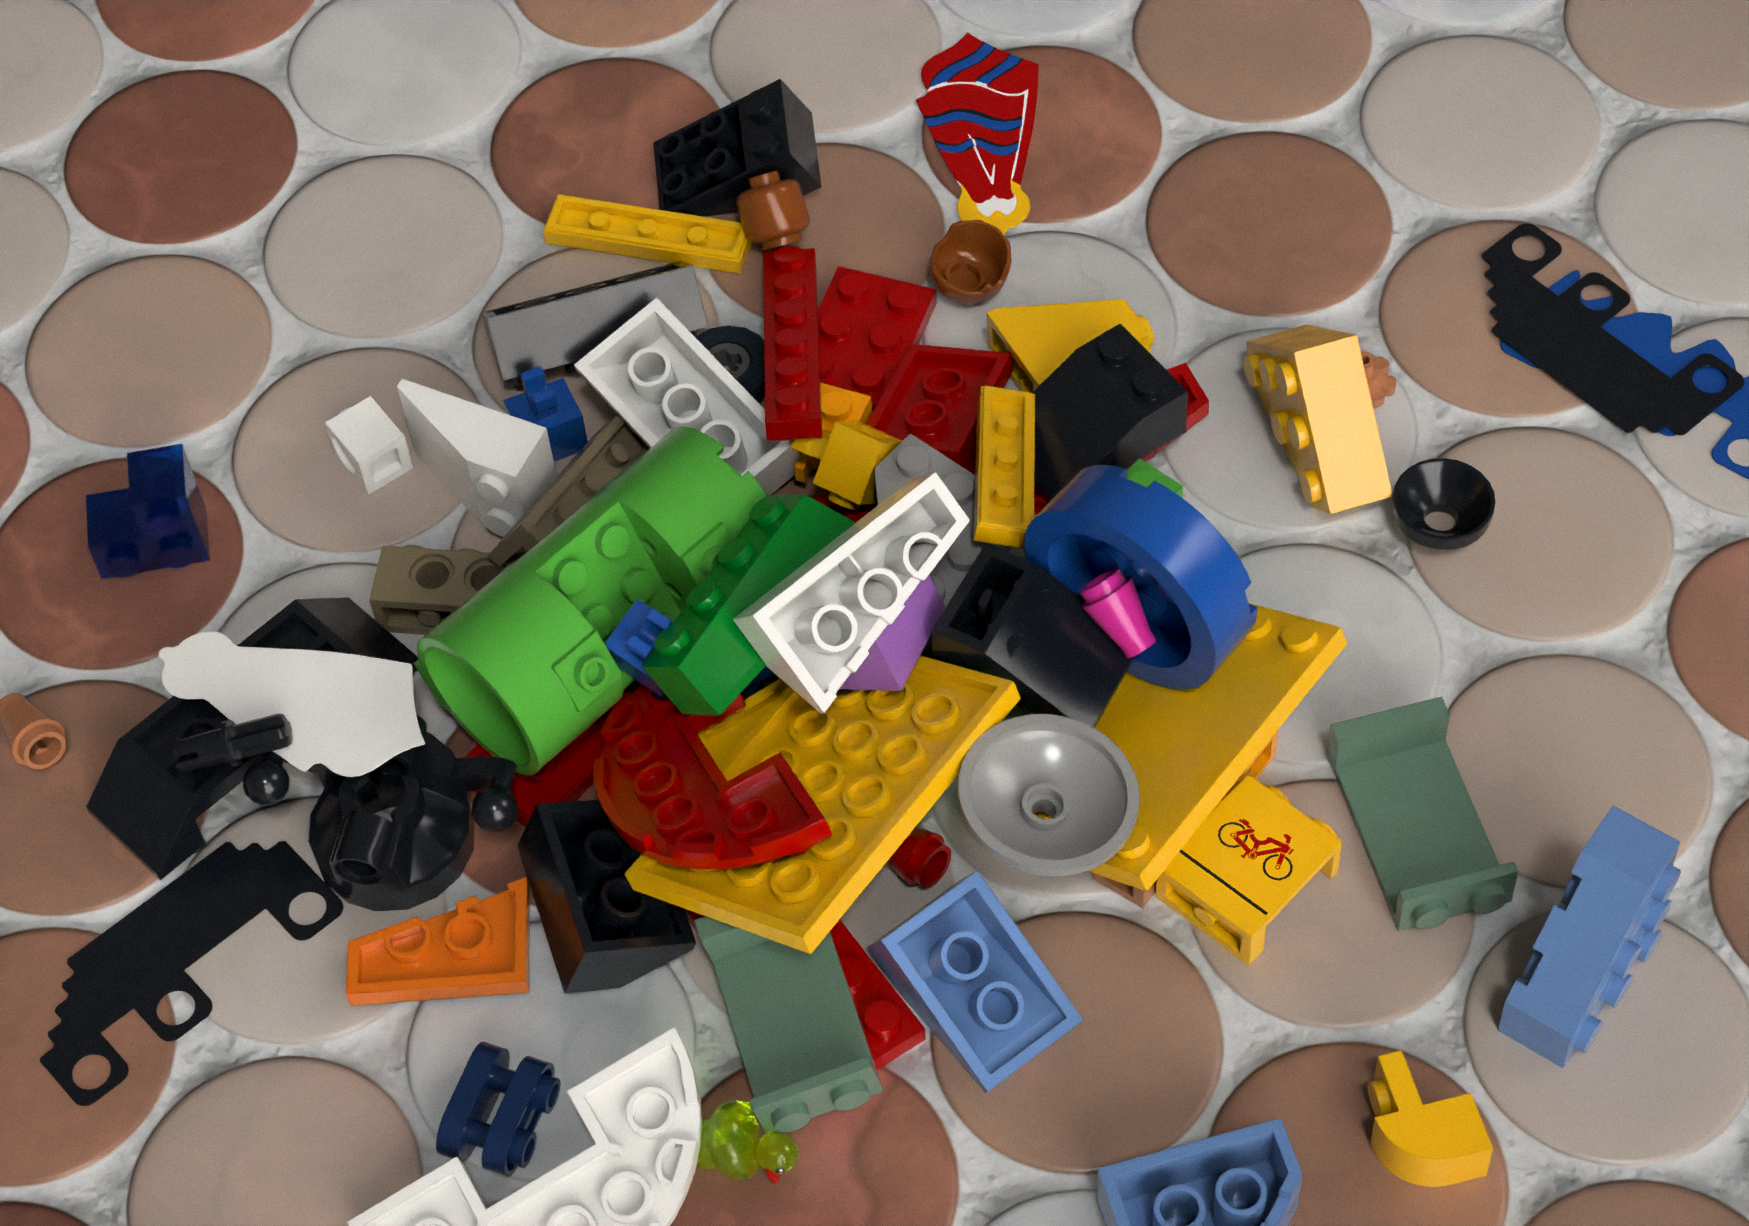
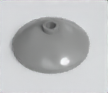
M1024 715L1005 720L984 732L966 753L957 783L959 811L968 831L977 843L1000 862L1034 875L1070 876L1092 870L1104 864L1126 844L1135 826L1139 811L1140 794L1137 778L1130 762L1121 749L1097 729L1078 720L1059 715ZM1044 812L1052 819H1042L1035 816L1034 813Z

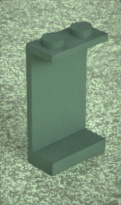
M1442 696L1330 725L1327 757L1398 931L1415 926L1421 929L1433 928L1444 923L1450 917L1473 911L1477 914L1494 912L1512 901L1518 875L1514 862L1499 865L1446 743L1450 714Z
M706 916L694 920L700 941L713 963L754 1098L750 1099L752 1110L767 1135L776 1131L783 1133L796 1131L806 1126L811 1118L835 1109L840 1111L855 1109L865 1104L870 1096L884 1092L831 932L826 935L812 954H808Z

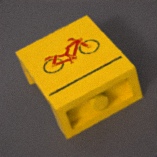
M1248 774L1209 814L1156 881V898L1249 966L1264 950L1266 926L1318 871L1330 879L1338 872L1342 840L1337 837L1334 830L1327 823L1317 818L1311 819L1292 806L1288 798L1279 789L1271 785L1264 786Z

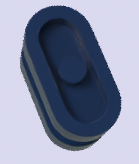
M484 1041L480 1042L472 1052L441 1119L436 1138L437 1153L452 1159L458 1157L464 1162L470 1157L477 1146L483 1148L482 1167L486 1170L509 1177L515 1172L517 1167L525 1168L530 1162L535 1149L537 1135L534 1131L542 1113L549 1114L553 1110L559 1096L561 1081L559 1078L554 1077V1065L535 1057L526 1056L520 1062L516 1071L508 1069L510 1059L508 1049ZM500 1092L504 1093L505 1095L492 1124H487Z

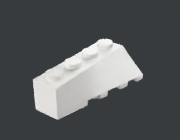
M936 472L913 478L737 615L733 621L766 666L819 713H825L837 697L836 692L849 675L856 672L869 655L868 650L886 626L894 622L905 606L903 604L917 585L928 577L969 523L970 519Z

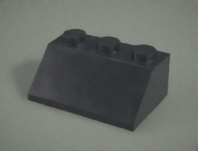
M599 800L536 804L517 847L564 993L620 988L693 950L696 940L685 909L632 889L625 873L642 853L632 848L619 836L611 825Z

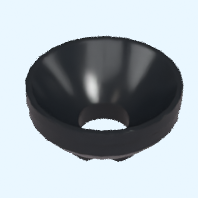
M1447 458L1429 459L1409 467L1397 480L1392 497L1394 518L1402 532L1420 545L1439 550L1458 549L1477 541L1489 527L1496 503L1494 490L1490 482L1480 471L1459 460ZM1445 512L1451 515L1457 524L1450 530L1439 531L1428 526L1424 519L1430 513Z

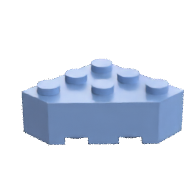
M1615 806L1611 807L1582 849L1571 871L1574 875L1568 883L1561 903L1566 906L1564 907L1558 903L1553 906L1532 947L1535 951L1523 974V978L1529 982L1518 978L1505 1000L1498 1028L1499 1032L1564 1068L1575 1049L1584 1054L1588 1051L1603 1021L1597 1019V1016L1605 1004L1615 1008L1620 1003L1632 981L1633 976L1628 973L1636 960L1645 963L1660 940L1662 931L1658 928L1672 902L1667 898L1681 874V870L1673 866L1680 841Z
M1278 1118L1098 1168L1097 1202L1106 1226H1288L1298 1207L1303 1174L1282 1119Z

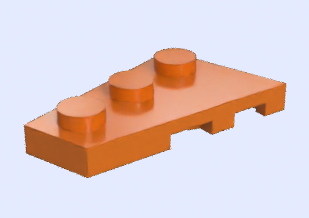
M527 877L508 883L507 891L478 901L475 895L455 903L457 909L427 920L414 917L348 941L346 996L350 1006L530 993V886Z

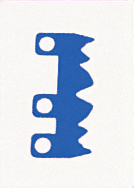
M1579 270L1569 273L1548 289L1558 296L1580 280ZM1580 293L1581 302L1592 310L1608 309L1615 300L1614 297L1609 296L1586 301L1582 298V293ZM1639 312L1621 317L1614 316L1601 326L1670 378L1701 354H1712L1736 370L1734 359L1724 345L1716 339L1707 340L1683 352L1674 353L1670 345L1673 322L1671 316L1665 314ZM1501 340V348L1505 353L1534 368H1539L1505 341ZM1711 366L1697 369L1692 377L1694 385L1706 393L1721 392L1728 384L1726 374L1722 370ZM1748 376L1744 378L1743 387L1713 411L1732 421L1733 424L1712 450V458L1715 462L1749 479V467L1734 463L1728 456V447L1735 440L1749 439ZM1664 427L1659 431V433L1665 436L1677 435L1668 427Z

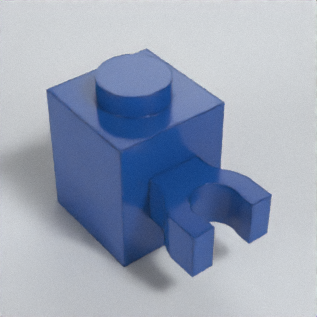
M541 366L520 373L525 392L503 400L506 414L546 427L554 462L578 453L588 440L583 415L564 378L547 384Z
M637 599L605 642V645L619 669L662 698L665 693L641 666L654 650L656 638L663 630L671 626L673 622L656 609Z

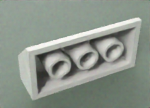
M655 298L574 364L579 374L649 448L674 428L689 427L708 435L724 446L723 453L719 457L733 466L741 476L749 471L767 495L773 494L795 475L794 466L800 454L799 451L790 447L793 439L767 441L765 409L658 298Z

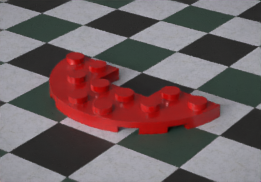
M642 684L629 700L620 699L608 715L600 732L604 740L600 757L593 760L595 791L606 816L619 836L643 855L662 863L683 868L730 869L765 863L788 855L802 854L813 845L833 834L826 819L781 752L730 781H727L697 733L711 725L722 722L732 713L745 707L746 704L741 694L737 696L720 716L682 714L666 694L661 698Z

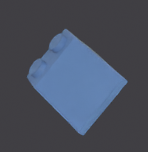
M978 871L959 880L867 947L905 1001L984 1092L993 1089L1084 1021Z

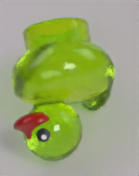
M729 1100L722 1103L712 1113L710 1119L702 1120L697 1165L701 1170L717 1169L723 1176L734 1181H744L751 1178L761 1167L772 1183H778L780 1175L788 1172L796 1164L799 1155L798 1145L791 1135L778 1131L768 1132L760 1138L759 1128L751 1103L741 1100Z

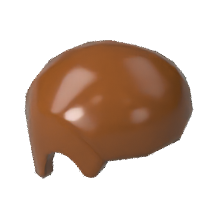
M967 220L953 223L946 235L939 243L935 244L929 260L931 264L929 272L932 283L944 296L964 305L990 300L1003 287L1008 277L1012 263L1010 242L999 228L984 221Z

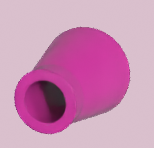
M1114 567L1098 575L1079 590L1080 595L1085 601L1081 607L1121 648L1126 658H1131L1143 652L1156 642V638L1150 630L1132 576L1125 577L1119 567Z

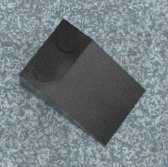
M1121 323L1077 348L1032 392L1035 394L1034 490L1048 504L1080 470L1094 465L1128 468L1139 458L1146 457L1186 432L1188 391Z

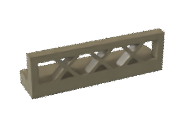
M616 413L591 437L487 556L500 567L521 547L528 552L650 448Z

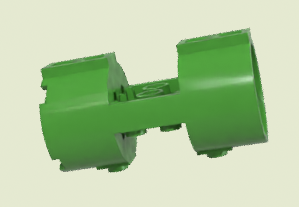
M676 427L594 494L586 504L515 563L505 568L418 641L417 654L419 659L413 664L439 706L449 710L466 732L490 755L495 758H504L515 762L517 765L515 772L527 776L537 773L622 698L623 690L635 679L618 668L607 649L605 642L637 599L656 609L674 623L687 605L686 600L689 593L697 585L704 582L719 561L718 555L722 548L737 537L750 519L749 513L752 507L767 496L764 489L749 471L741 476L733 466L719 457L723 453L724 446L716 440L689 427Z

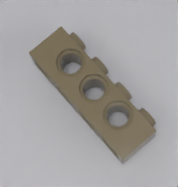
M406 545L404 547L382 546L369 598L374 618L391 633L426 635L505 568L521 558L525 552L514 553L499 567L487 556L489 553L479 552L474 549H427L418 545Z

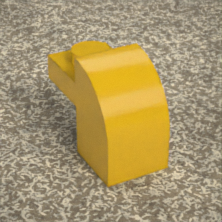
M1402 1050L1378 1056L1374 1081L1368 1082L1367 1088L1369 1100L1376 1116L1374 1118L1370 1146L1380 1163L1400 1179L1426 1187L1448 1186L1487 1176L1493 1146L1472 1093L1423 1105Z

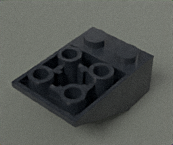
M781 79L755 90L747 96L653 142L660 210L703 217L738 213L736 198L741 192L750 189L748 178L777 170L780 180L795 179L801 185L803 196L822 187L812 112Z
M988 543L982 548L932 629V659L1014 681L1021 697L1016 704L1017 706L1035 714H1052L1072 718L1093 728L1098 724L1137 655L1126 658L1121 648L1081 607L1085 601L1037 564Z

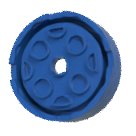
M1094 465L1080 470L1028 525L1024 539L1027 561L1039 565L1080 598L1082 596L1079 590L1086 583L1114 567H1119L1125 577L1132 576L1150 630L1156 638V642L1143 652L1137 654L1127 673L1151 684L1170 689L1184 690L1201 686L1248 635L1256 622L1257 607L1248 603L1245 590L1251 584V580L1241 560L1221 533L1197 509L1154 480L1146 488L1126 479L1128 477L1126 468L1111 465Z

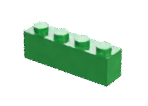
M806 494L767 495L752 507L749 513L750 519L737 537L722 548L718 555L719 561L704 582L697 585L689 593L686 600L687 605L674 623L663 630L656 638L654 650L641 667L682 714L720 716L766 666L733 619L856 522Z

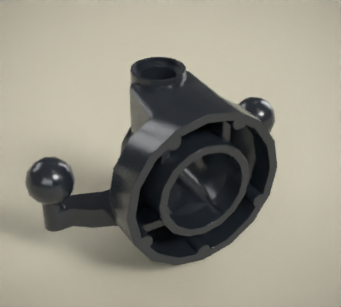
M417 715L425 745L399 753L369 773L362 776L346 777L334 773L321 763L313 765L307 771L318 774L324 790L310 814L308 842L324 882L347 903L372 911L408 910L437 898L462 875L474 851L475 822L481 829L491 833L503 832L515 822L518 816V802L510 792L517 768L515 762L509 759L487 756L456 758L452 750L431 733L426 732L427 724L423 718ZM273 751L266 752L263 760L249 766L243 776V789L246 796L253 803L261 806L276 804L284 799L289 791L290 777L287 770L283 767V762H289ZM485 788L475 796L471 812L467 792ZM397 807L391 811L392 822L375 814L383 809Z

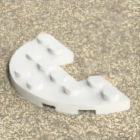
M675 1027L569 1089L567 1093L596 1144L491 1207L487 1208L463 1162L458 1157H455L347 1222L348 1225L670 1226L676 1218L690 1188L700 1151L702 1130L701 1098L697 1077L679 1033Z

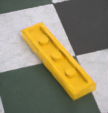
M561 194L557 195L543 230L544 240L547 244L667 263L684 261L693 265V267L742 274L752 246V242L748 241L745 237L741 222Z
M984 385L980 387L977 400L973 541L1025 548V533L1028 525L1034 519L1035 394Z

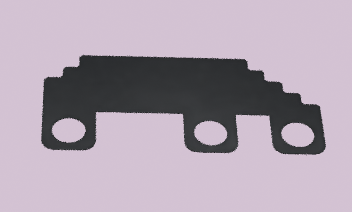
M1526 223L1517 226L1482 253V258L1492 264V267L1485 272V276L1495 283V286L1488 290V295L1498 303L1490 310V313L1499 319V323L1492 327L1491 332L1626 433H1632L1639 426H1644L1652 433H1658L1664 427H1668L1678 435H1685L1743 387V376L1712 354L1697 356L1670 378L1604 330L1601 326L1630 303V295L1603 274L1596 272L1588 273L1559 296L1532 276L1552 262L1562 252L1561 245L1535 225ZM1521 236H1535L1545 243L1546 253L1537 260H1523L1514 254L1512 244ZM1589 285H1602L1612 291L1615 300L1608 309L1592 310L1581 302L1580 293ZM1705 366L1716 367L1726 374L1728 378L1727 387L1718 393L1703 392L1693 383L1692 377L1694 372Z
M279 841L269 850H264L258 843H252L244 850H238L231 842H225L67 959L68 966L74 971L73 975L62 983V988L68 993V997L55 1009V1013L60 1017L61 1023L48 1032V1037L54 1043V1046L40 1058V1062L76 1104L88 1106L95 1103L124 1081L129 1071L127 1063L103 1037L101 1032L134 1008L159 1038L164 1041L179 1039L208 1017L213 1007L210 998L184 971L186 968L265 909L294 939L308 940L342 914L344 908L342 900L286 841ZM306 892H314L321 895L326 901V911L319 921L310 925H300L290 918L289 906L295 897ZM174 991H183L190 994L195 1001V1010L187 1021L179 1025H167L158 1018L157 1006L165 995ZM94 1054L105 1057L111 1065V1073L103 1085L87 1090L78 1087L74 1083L72 1071L80 1059Z

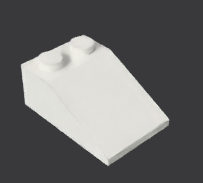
M401 379L397 389L415 454L483 526L493 533L504 537L557 477L547 428Z

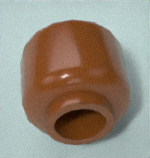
M778 170L748 178L750 189L741 192L736 198V205L746 239L752 243H761L762 250L801 240L800 232L808 227L810 218L799 182L795 179L780 180Z

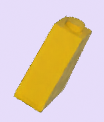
M1125 299L1004 307L986 312L987 346L991 351L1011 353L1013 372L1010 378L1018 390L1032 393L1077 348L1120 323L1150 354L1151 345L1154 344V334L1149 322L1143 315L1137 316Z

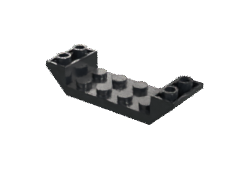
M349 597L295 599L237 645L239 647L329 651L409 663L412 665L413 673L417 671L413 663L419 659L417 655ZM173 696L118 739L86 806L88 812L160 881L205 845L196 819L243 781V776L249 766L263 760L265 754L246 757L242 765L234 767L227 762L195 770L185 775L180 773L176 763L185 760V755L173 758L172 742L174 738L187 737L219 729L223 721L229 720L210 702L204 699H181Z

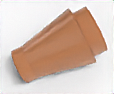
M10 693L0 699V722L14 759L19 764L36 770L48 768L59 761L66 750L65 730L61 723L34 706L21 693Z

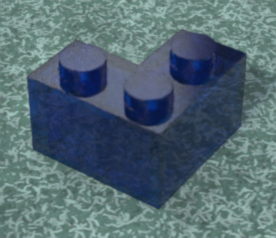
M183 444L127 453L129 488L86 495L88 548L101 579L129 577L140 572L169 567L181 568L193 563L210 561L206 507Z

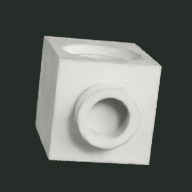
M371 396L352 407L345 408L337 416L325 422L335 456L368 495L413 469L404 434Z

